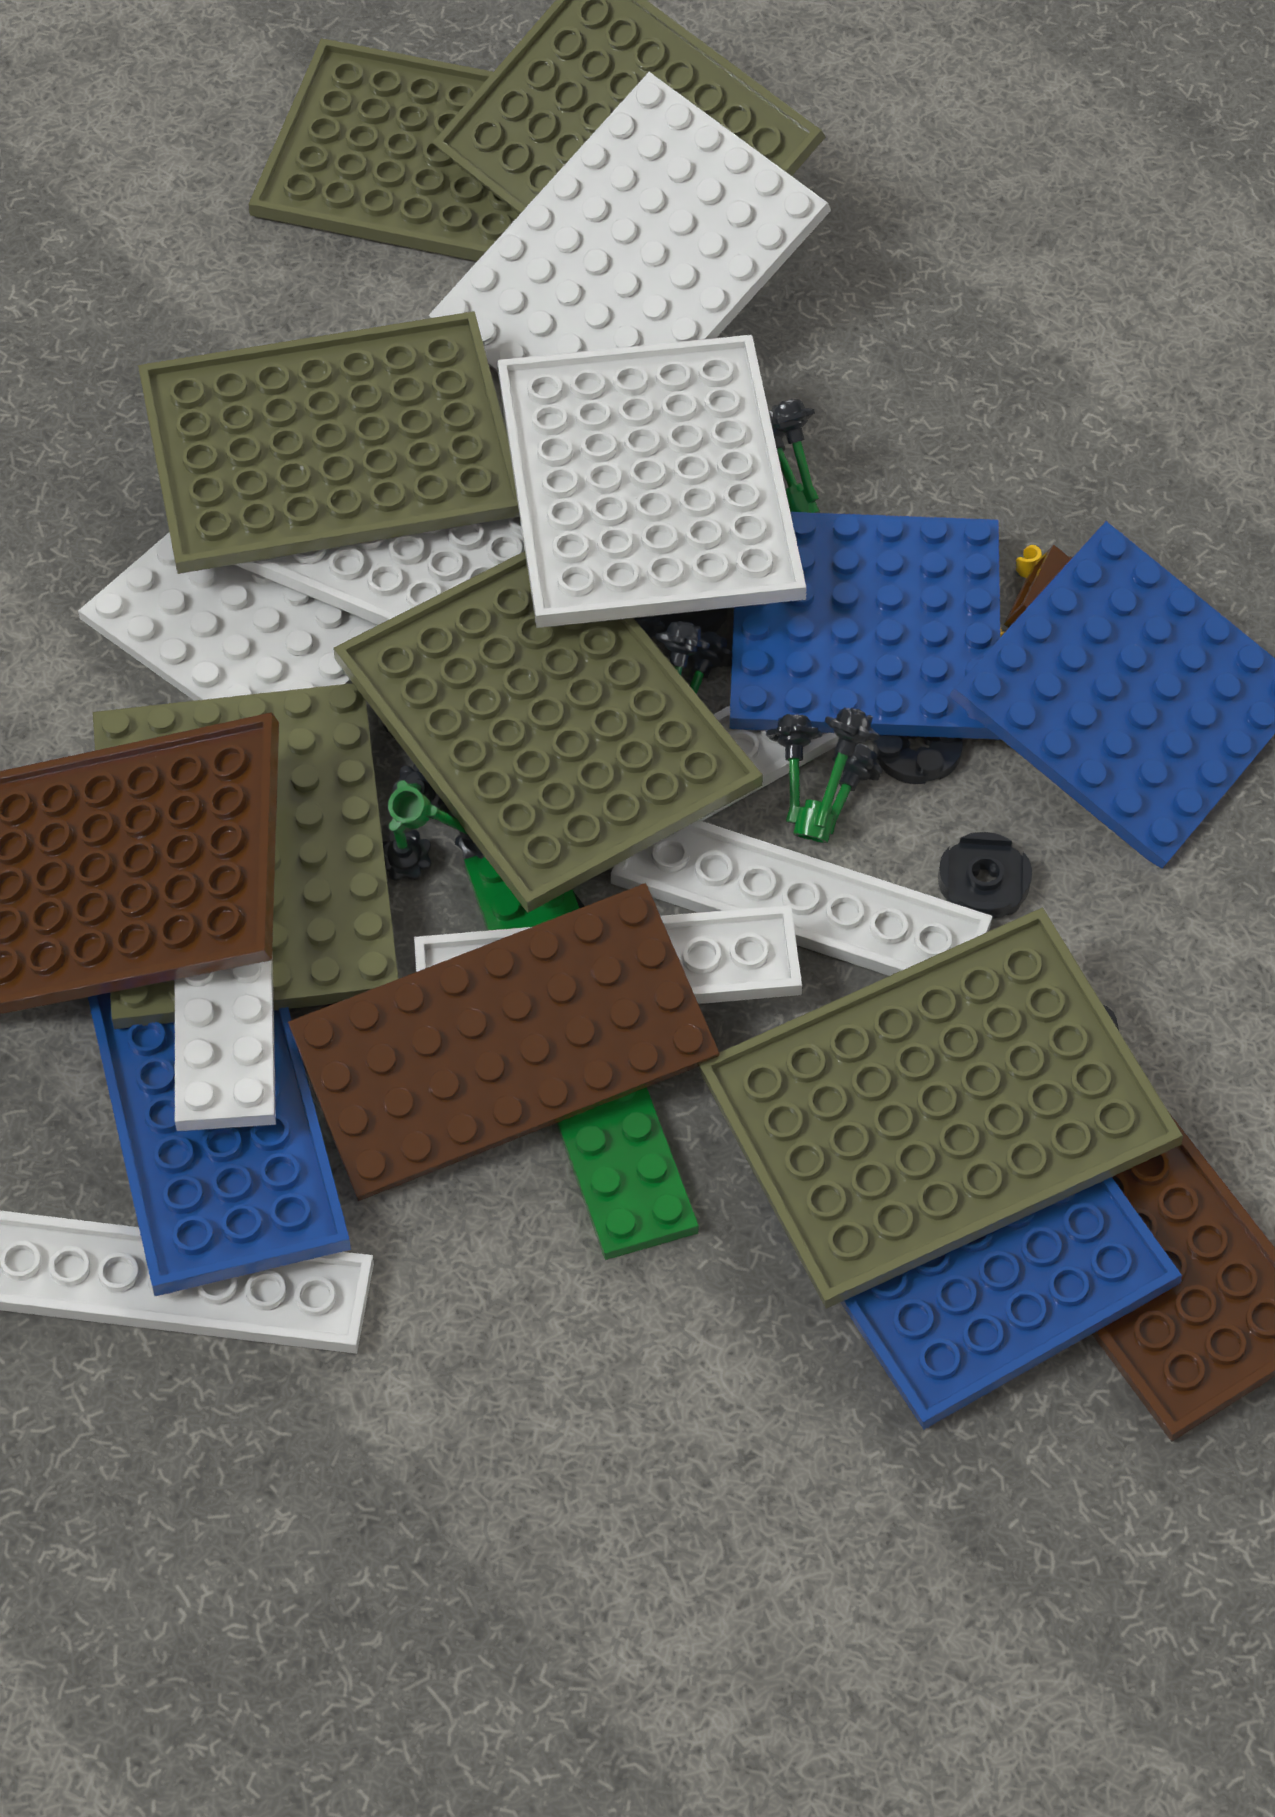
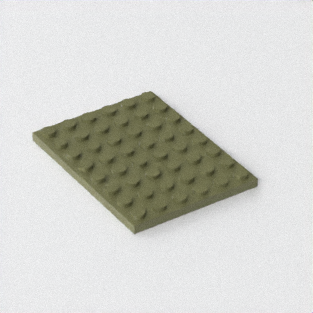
M555 0L432 143L441 153L520 215L648 72L652 73L791 176L826 137L820 128L649 1Z
M321 38L250 199V216L478 261L519 214L441 153L432 142L477 92L493 71Z
M475 311L138 365L177 574L520 517L508 437Z
M525 551L333 648L334 659L454 817L458 819L460 825L527 913L762 786L763 774L634 618L536 628Z
M353 683L93 712L95 750L272 712L279 721L272 944L274 1011L285 1007L292 1009L338 1003L398 979L365 698ZM175 980L110 992L114 1029L130 1028L132 1025L138 1024L147 1026L148 1023L155 1022L160 1024L175 1022Z
M1043 907L721 1051L718 1057L699 1064V1071L826 1309L1180 1146L1183 1139L1179 1128Z

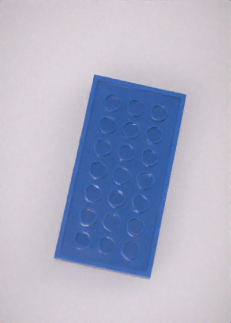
M110 993L88 997L154 1297L351 1250L347 1227L303 1061L288 1024L291 1021L288 1007L279 1008V1010L274 1011L276 1125L177 1131L175 1125V1022L164 1024L155 1022L148 1023L147 1026L138 1024L132 1025L130 1028L114 1029Z

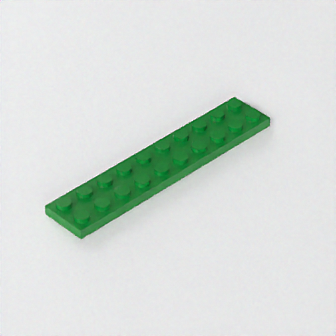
M474 856L464 859V867L487 931L533 927L579 909L574 892L571 889L527 913L486 857L480 859ZM647 1087L556 1123L605 1260L699 1234V1225Z

